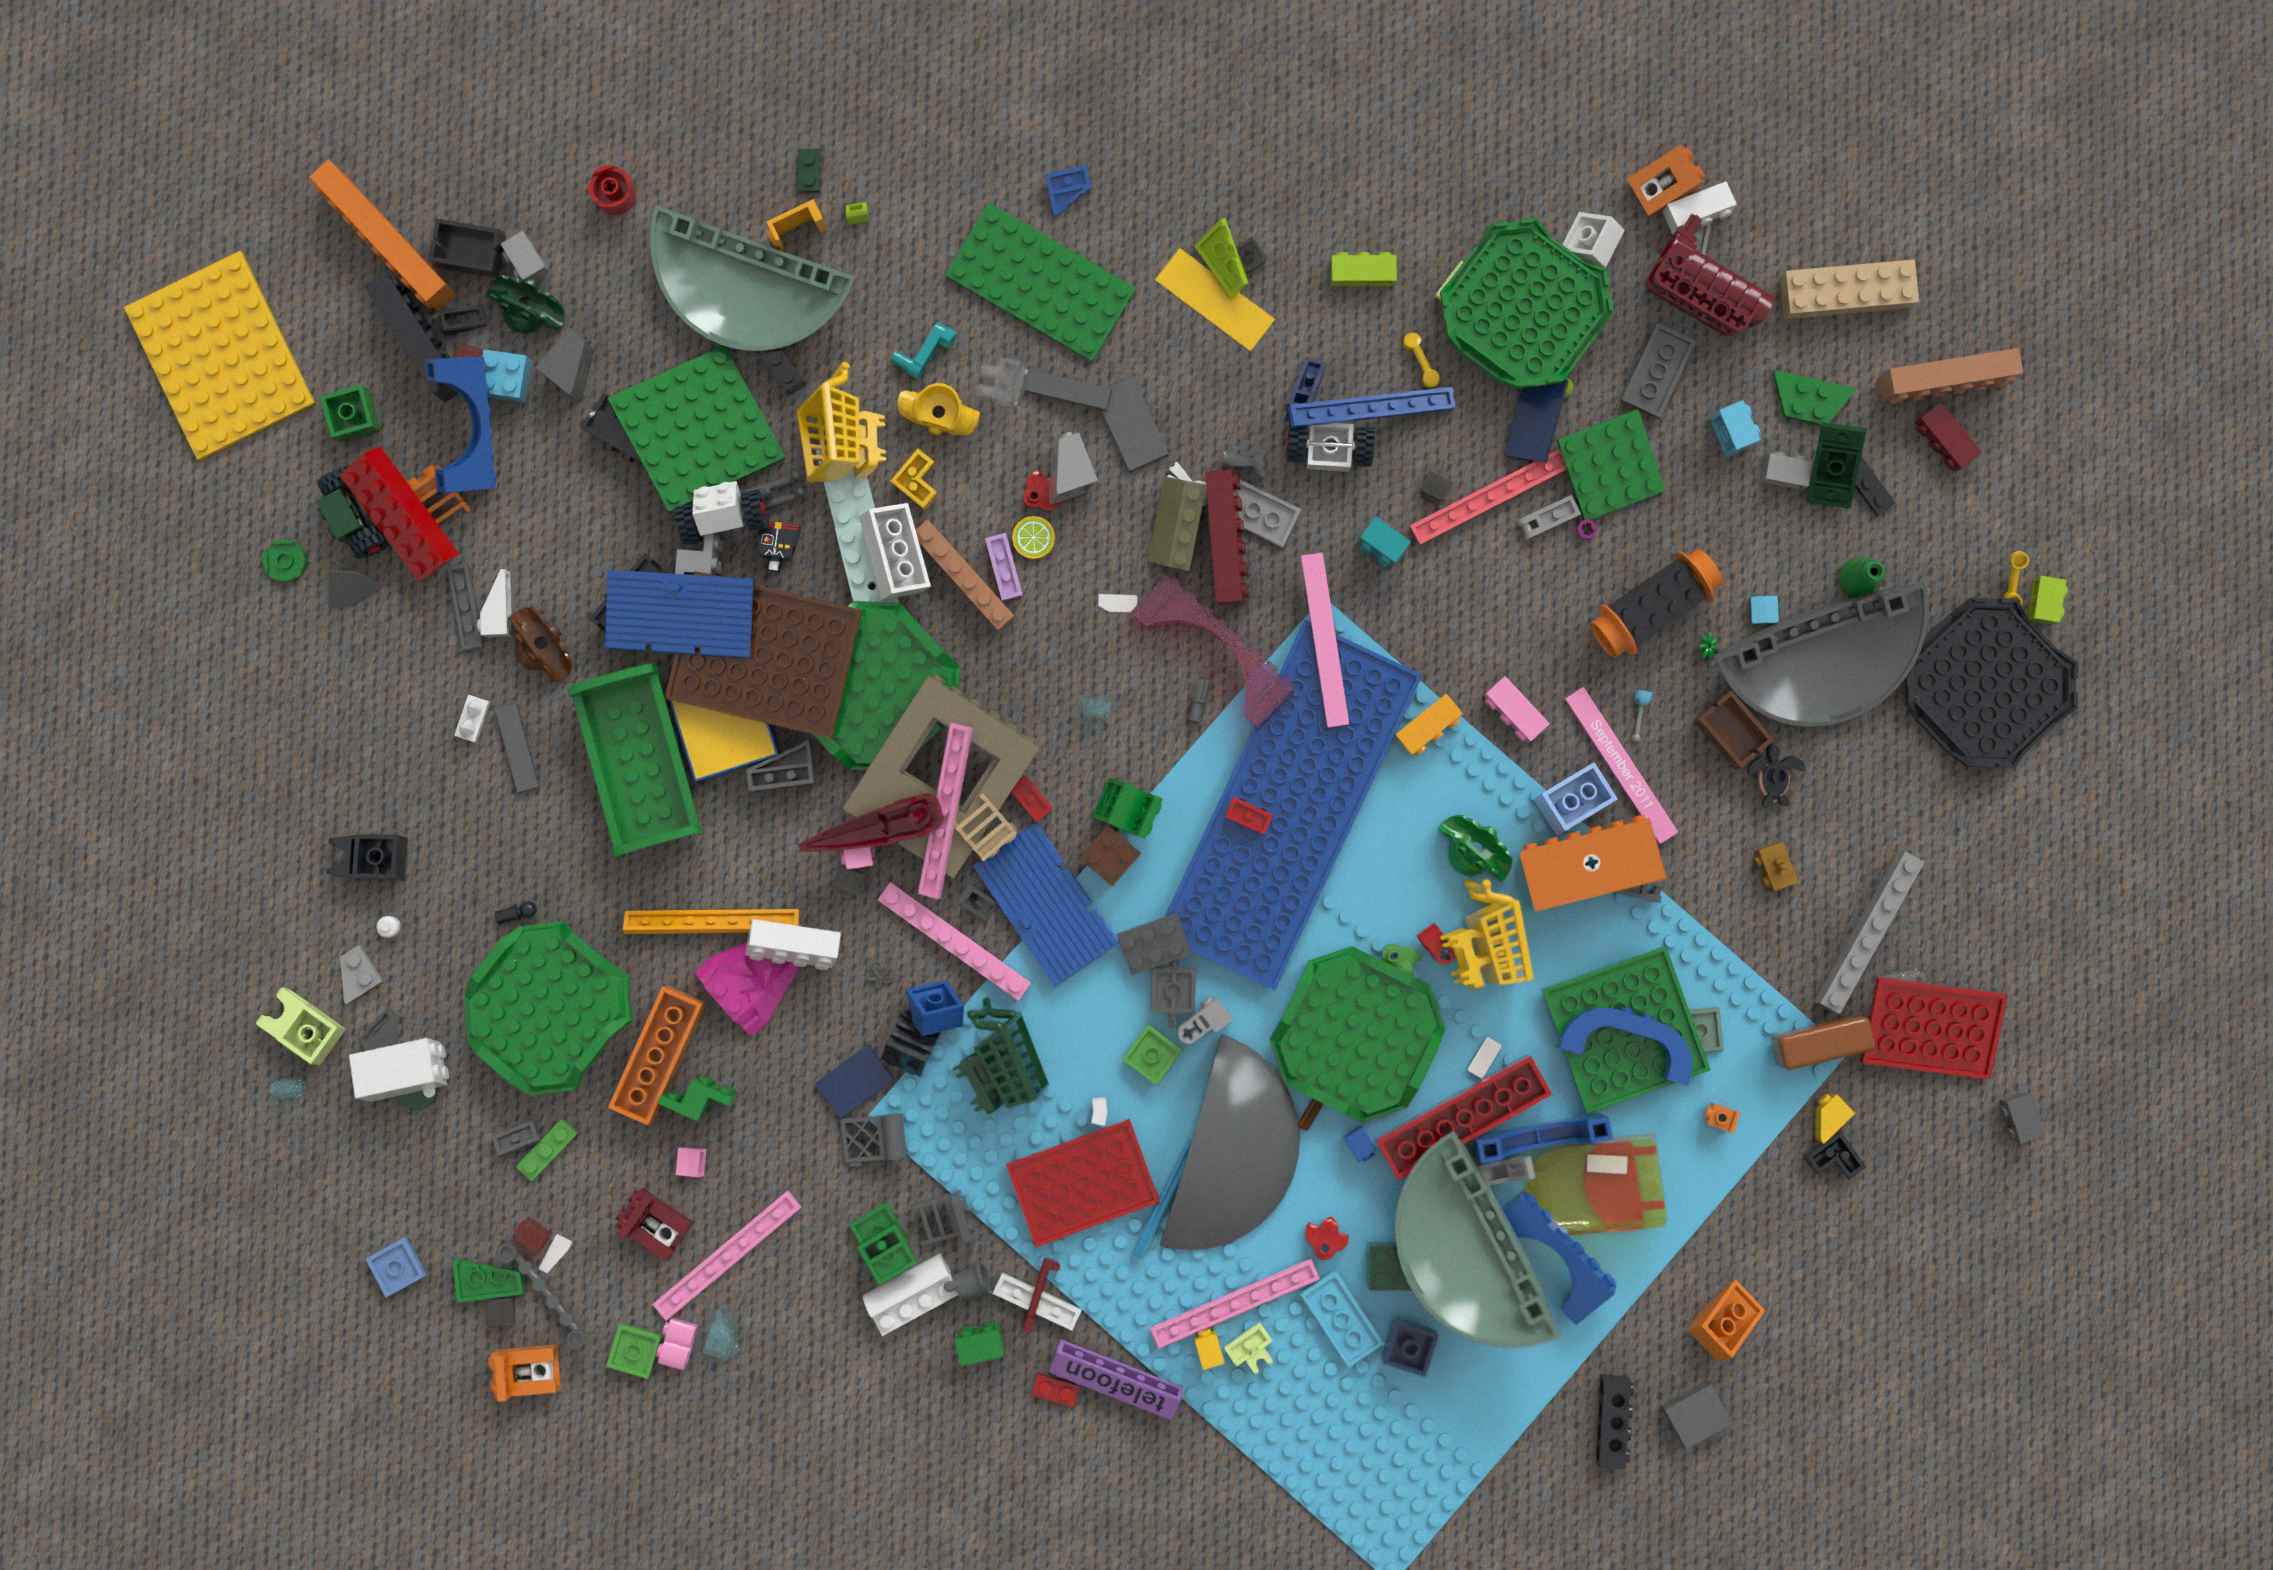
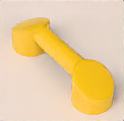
M1408 333L1403 339V345L1407 350L1414 352L1424 372L1422 376L1423 386L1427 389H1433L1439 383V374L1436 370L1431 369L1420 347L1421 337L1417 333Z
M2016 551L2008 558L2011 564L2008 591L2003 595V598L2019 599L2022 606L2023 600L2016 592L2020 569L2027 567L2029 557L2023 551Z

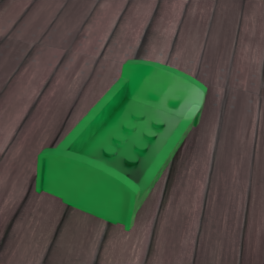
M652 663L613 672L567 687L569 696L573 698L614 847L611 848L612 854L615 858H625L626 853L689 835L706 834L704 826L699 823L659 678L662 676L661 669Z

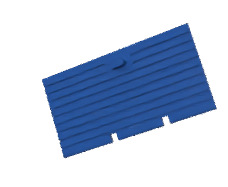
M608 570L605 649L646 651L647 644H652V652L695 655V647H701V655L751 657L754 579Z
M1035 822L1016 835L1010 843L1002 845L999 848V852L992 858L988 857L985 861L981 859L972 866L1054 987H1056L1117 945L1119 940L1097 909L1089 912L1087 907L1092 904V901L1069 868L1063 871L1060 870L1059 866L1064 863L1063 859L1039 824Z

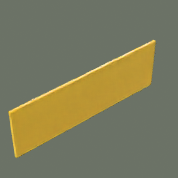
M1180 248L1155 279L1249 351L1254 348L1275 320L1241 293L1230 298L1213 272Z

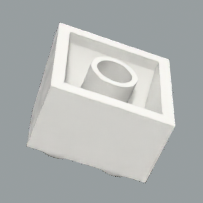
M1579 212L1563 246L1585 262L1606 268L1624 229L1613 217Z

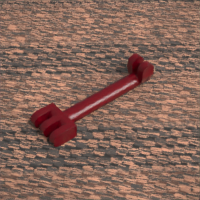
M1044 1257L1028 1311L1025 1313L1022 1321V1327L1027 1334L1033 1331L1036 1321L1035 1315L1049 1270H1060V1264L1057 1260Z

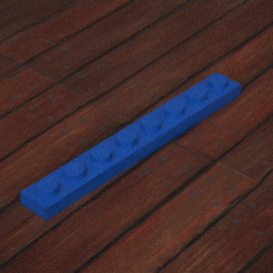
M1452 387L1292 404L1288 406L1291 428L1448 411L1455 409L1456 405Z

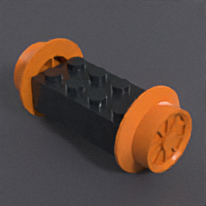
M1696 549L1689 555L1678 551L1675 553V561L1609 606L1601 604L1599 606L1600 616L1590 622L1591 631L1601 647L1612 658H1616L1624 652L1635 656L1637 654L1636 646L1703 600L1707 603H1712L1714 601L1713 591L1723 584L1721 573L1712 559L1701 549Z

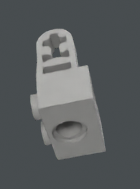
M1208 997L1201 1002L1202 1008L1178 1027V1036L1183 1043L1191 1044L1211 1029L1216 1033L1233 1020L1216 997L1214 999ZM1195 1020L1197 1026L1202 1030L1198 1032L1197 1028H1195L1191 1032L1192 1037H1183V1029H1192L1194 1027V1024L1192 1022Z

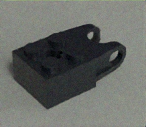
M355 834L330 838L328 844L340 846L345 852V858L339 866L327 869L326 874L358 880L405 881L408 838L400 835Z

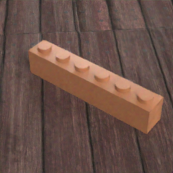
M928 519L915 530L918 542L999 633L1015 619L1010 610Z

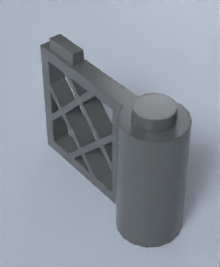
M903 1113L840 1119L845 1163L850 1164V1167L863 1166V1161L890 1160V1164L902 1163L903 1158L907 1157ZM870 1121H877L878 1130L874 1135L866 1128ZM848 1123H854L860 1128L855 1136L848 1132ZM862 1132L871 1138L866 1146L857 1140ZM873 1142L879 1145L880 1155H873L868 1150ZM854 1143L862 1150L858 1157H851L850 1148Z

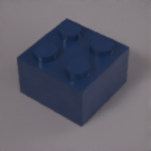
M1393 1317L1381 1360L1383 1364L1426 1377L1439 1334L1434 1329Z

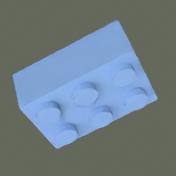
M1594 762L1536 797L1534 801L1556 836L1613 803L1617 800V797Z

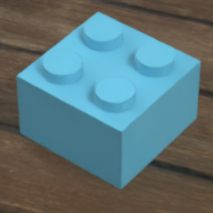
M483 349L482 357H484V361L487 364L486 383L489 387L487 398L526 403L532 360L526 355Z
M1744 400L1719 410L1710 418L1726 458L1751 448L1761 440L1760 429L1756 424L1754 425L1751 418L1752 411L1747 404L1745 405Z

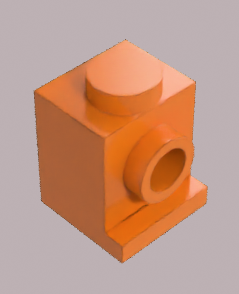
M1710 1102V1105L1706 1106L1703 1112V1118H1705L1703 1123L1734 1134L1741 1113ZM1724 1114L1723 1121L1720 1122L1718 1116Z

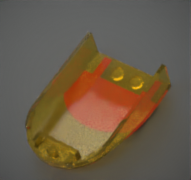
M1655 1133L1613 1137V1140L1592 1144L1576 1143L1553 1148L1542 1154L1532 1165L1535 1178L1526 1180L1525 1191L1528 1194H1532L1537 1199L1538 1205L1543 1210H1548L1553 1216V1220L1559 1226H1563L1569 1235L1666 1227L1668 1221ZM1587 1155L1626 1156L1628 1158L1627 1174L1588 1172Z

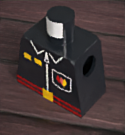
M768 521V528L758 530L759 555L763 558H769L767 570L780 572L782 560L792 561L802 530L800 525Z

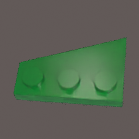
M458 1258L452 1259L457 1303L524 1294L523 1276L519 1270Z

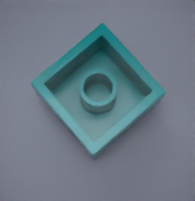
M1376 516L1357 542L1359 545L1358 549L1367 556L1373 555L1377 558L1376 562L1380 566L1391 569L1411 543V541Z

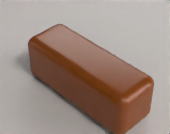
M1853 1015L1773 1035L1771 1039L1777 1065L1786 1070L1798 1069L1872 1051L1875 1048L1870 1021L1867 1017Z

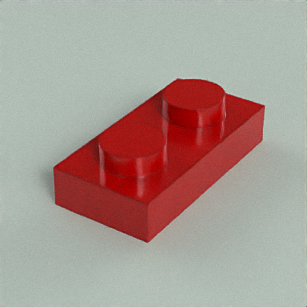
M1026 775L1016 783L1011 791L1037 823L1053 810V807Z
M1233 797L1224 817L1265 835L1273 814Z
M1038 1373L1032 1396L1074 1407L1080 1385Z

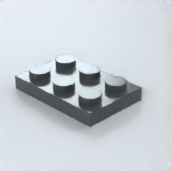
M1177 912L1116 934L1131 975L1192 954Z

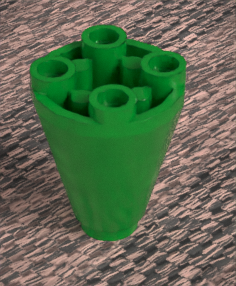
M1859 556L1851 558L1839 570L1838 579L1840 587L1850 598L1876 592L1881 587L1884 579V566L1869 557Z

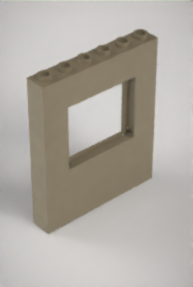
M936 674L933 677L928 675L842 809L858 817L894 804L895 801L915 795L929 793L937 796L936 790L906 772L905 769L938 721L948 728L950 723L972 727L971 743L994 757L963 806L958 805L956 822L958 824L984 803L979 796L982 792L999 810L1039 749L1038 740L1030 734L1024 736L1019 733V728L1011 722L1005 724L1000 720L1001 716L992 710L989 712L981 708L982 704L973 698L968 700L963 697L964 692L957 687L949 688L944 684L946 681ZM989 807L985 808L962 829L968 834L993 811ZM991 821L971 837L975 844L979 841ZM955 827L945 873L953 879L973 850L969 843L963 839L962 835L956 831ZM929 834L925 837L899 841L898 844L924 860Z

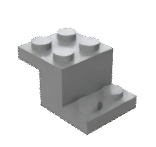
M717 533L706 534L703 551L677 549L675 574L694 575V571L715 576L721 574L722 561H719V556L724 551V540H721V536Z

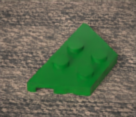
M1778 370L1773 371V378H1775L1778 389L1777 394L1782 404L1783 417L1820 426L1822 422L1830 423L1856 390V388Z

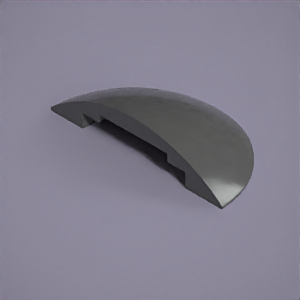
M1925 582L1848 598L1783 620L1742 639L1717 654L1715 658L1727 683L1746 704L1757 712L1776 721L1790 725L1812 727L1832 725L1853 719L1873 709L1889 697L1904 681L1920 654L1928 625L1929 608Z
M1222 1034L1160 1246L1184 1250L1206 1249L1224 1245L1243 1237L1257 1228L1277 1208L1284 1198L1296 1171L1300 1135L1297 1113L1287 1087L1278 1073L1261 1055L1247 1045Z

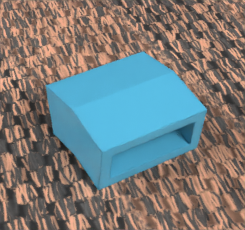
M1778 596L1750 597L1751 625L1779 623Z

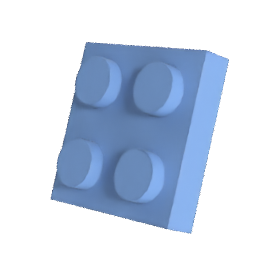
M407 1236L366 1258L385 1297L394 1294L427 1275Z

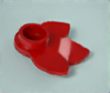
M1040 470L1034 471L1028 476L1026 480L1027 489L1022 495V500L1030 508L1040 507L1045 511H1051L1056 509L1060 503L1050 505V478L1044 479ZM1030 494H1035L1037 499H1032Z
M1332 1216L1325 1219L1320 1227L1308 1223L1305 1230L1306 1240L1313 1246L1314 1254L1320 1260L1331 1259L1335 1252L1343 1250L1348 1243L1349 1235L1339 1233L1338 1223ZM1322 1245H1326L1329 1248L1327 1253L1321 1251Z

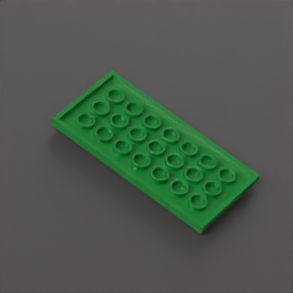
M989 202L945 274V277L1092 363L1136 291V288Z

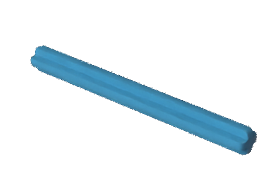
M1191 1137L1188 1138L1159 1197L1160 1202L1156 1203L1132 1252L1139 1259L1144 1257L1177 1190L1191 1144Z

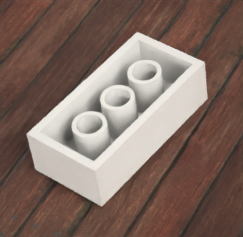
M908 503L869 509L860 515L859 518L881 599L885 600L917 594L931 587Z
M753 919L748 932L745 955L750 956V959L753 960L767 958L779 964L787 961L794 962V965L799 967L814 965L816 969L828 970V968L833 967L837 960L841 933Z

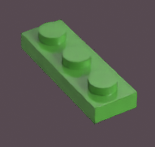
M562 1118L516 1167L531 1182L534 1181L579 1133Z

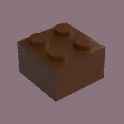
M1107 825L1079 859L1113 887L1141 853Z

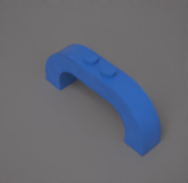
M1595 1007L1584 1010L1569 1020L1558 1040V1048L1582 1055L1588 1035L1598 1027L1611 1026L1654 1039L1663 1047L1666 1054L1663 1079L1688 1086L1691 1078L1692 1058L1690 1050L1681 1035L1668 1025L1654 1021L1655 1016L1641 1013V1017L1633 1015L1632 1009L1620 1007V1010Z

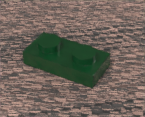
M798 149L799 193H820V149Z

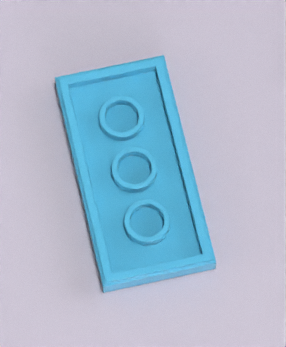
M1336 1269L1299 1293L1348 1369L1385 1345Z

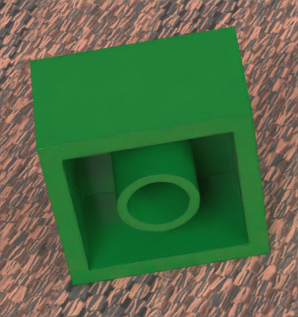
M363 385L320 396L330 436L340 443L381 431L371 392Z
M995 1321L982 1323V1327L975 1329L973 1326L963 1327L955 1338L960 1366L1004 1357L1006 1351L1001 1323L995 1324Z

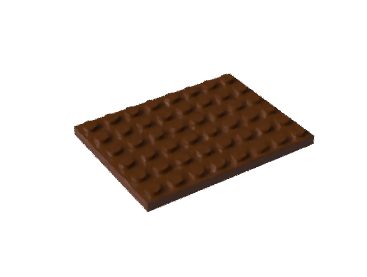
M694 571V575L715 576L707 573ZM754 585L750 658L701 655V647H695V655L675 653L665 699L833 739L863 610Z

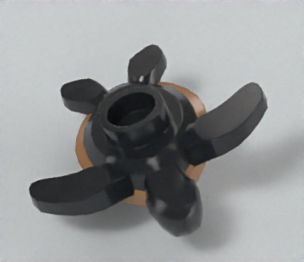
M1770 743L1765 749L1767 759H1754L1748 765L1747 773L1754 774L1758 771V784L1762 794L1765 796L1762 800L1763 808H1768L1777 801L1779 805L1788 807L1790 801L1784 795L1790 784L1788 769L1793 768L1798 771H1804L1805 764L1794 756H1787L1779 760L1780 753L1778 747L1774 743Z

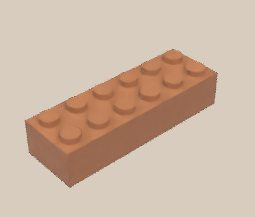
M2019 348L1892 368L1879 376L1877 380L1881 402L1897 405L1903 403L1902 400L1910 399V402L1923 400L1925 396L1929 395L1933 399L1943 397L1948 392H1952L1953 395H1959L1972 388L1974 392L1986 390L1987 386L1995 385V388L2008 386V383L2016 381V378L2023 374Z

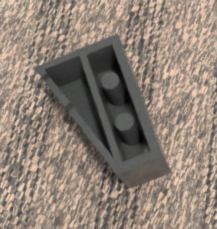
M807 740L792 749H788L773 758H769L746 769L749 792L756 793L817 785L812 741Z

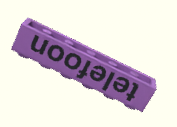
M1062 1339L1049 1369V1373L1057 1377L1065 1378L1078 1385L1088 1387L1098 1393L1116 1398L1121 1402H1126L1169 1420H1172L1184 1389L1182 1386Z

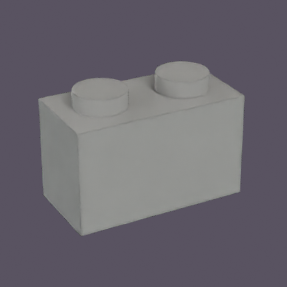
M524 231L501 243L504 249L501 253L508 264L512 262L515 267L512 271L519 280L532 278L536 281L549 273V270Z
M1774 451L1765 457L1761 478L1762 483L1800 490L1809 487L1813 461H1809L1807 457L1800 455L1788 457L1785 456V453Z

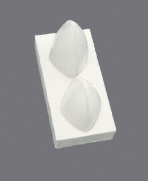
M468 695L454 736L477 743L490 702Z

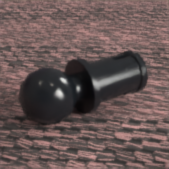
M532 901L523 902L519 908L517 904H513V907L495 911V920L500 925L513 920L520 921L521 916L531 918L536 914L537 906Z

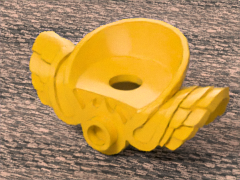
M944 383L928 385L920 393L905 390L898 397L899 413L916 424L928 427V432L935 435H941V432L953 435H970L975 430L980 417L979 411L961 404L962 401L959 399L957 392ZM937 406L945 409V414L941 418L933 416L932 411Z

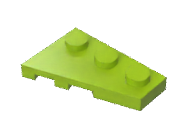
M1226 218L1220 219L1194 247L1231 298L1236 296L1248 284V280Z

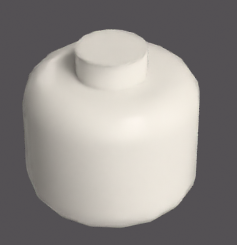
M393 916L382 917L377 923V932L385 938L395 937L401 929L400 921Z

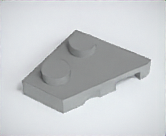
M361 945L356 946L340 957L343 995L346 1005L384 982Z

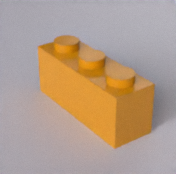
M1446 693L1396 733L1394 737L1409 756L1414 753L1418 756L1427 749L1425 746L1427 742L1431 739L1435 742L1444 735L1443 729L1447 726L1452 728L1461 721L1459 716L1463 713Z

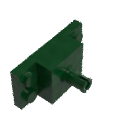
M1822 422L1807 502L1851 509L1867 428Z

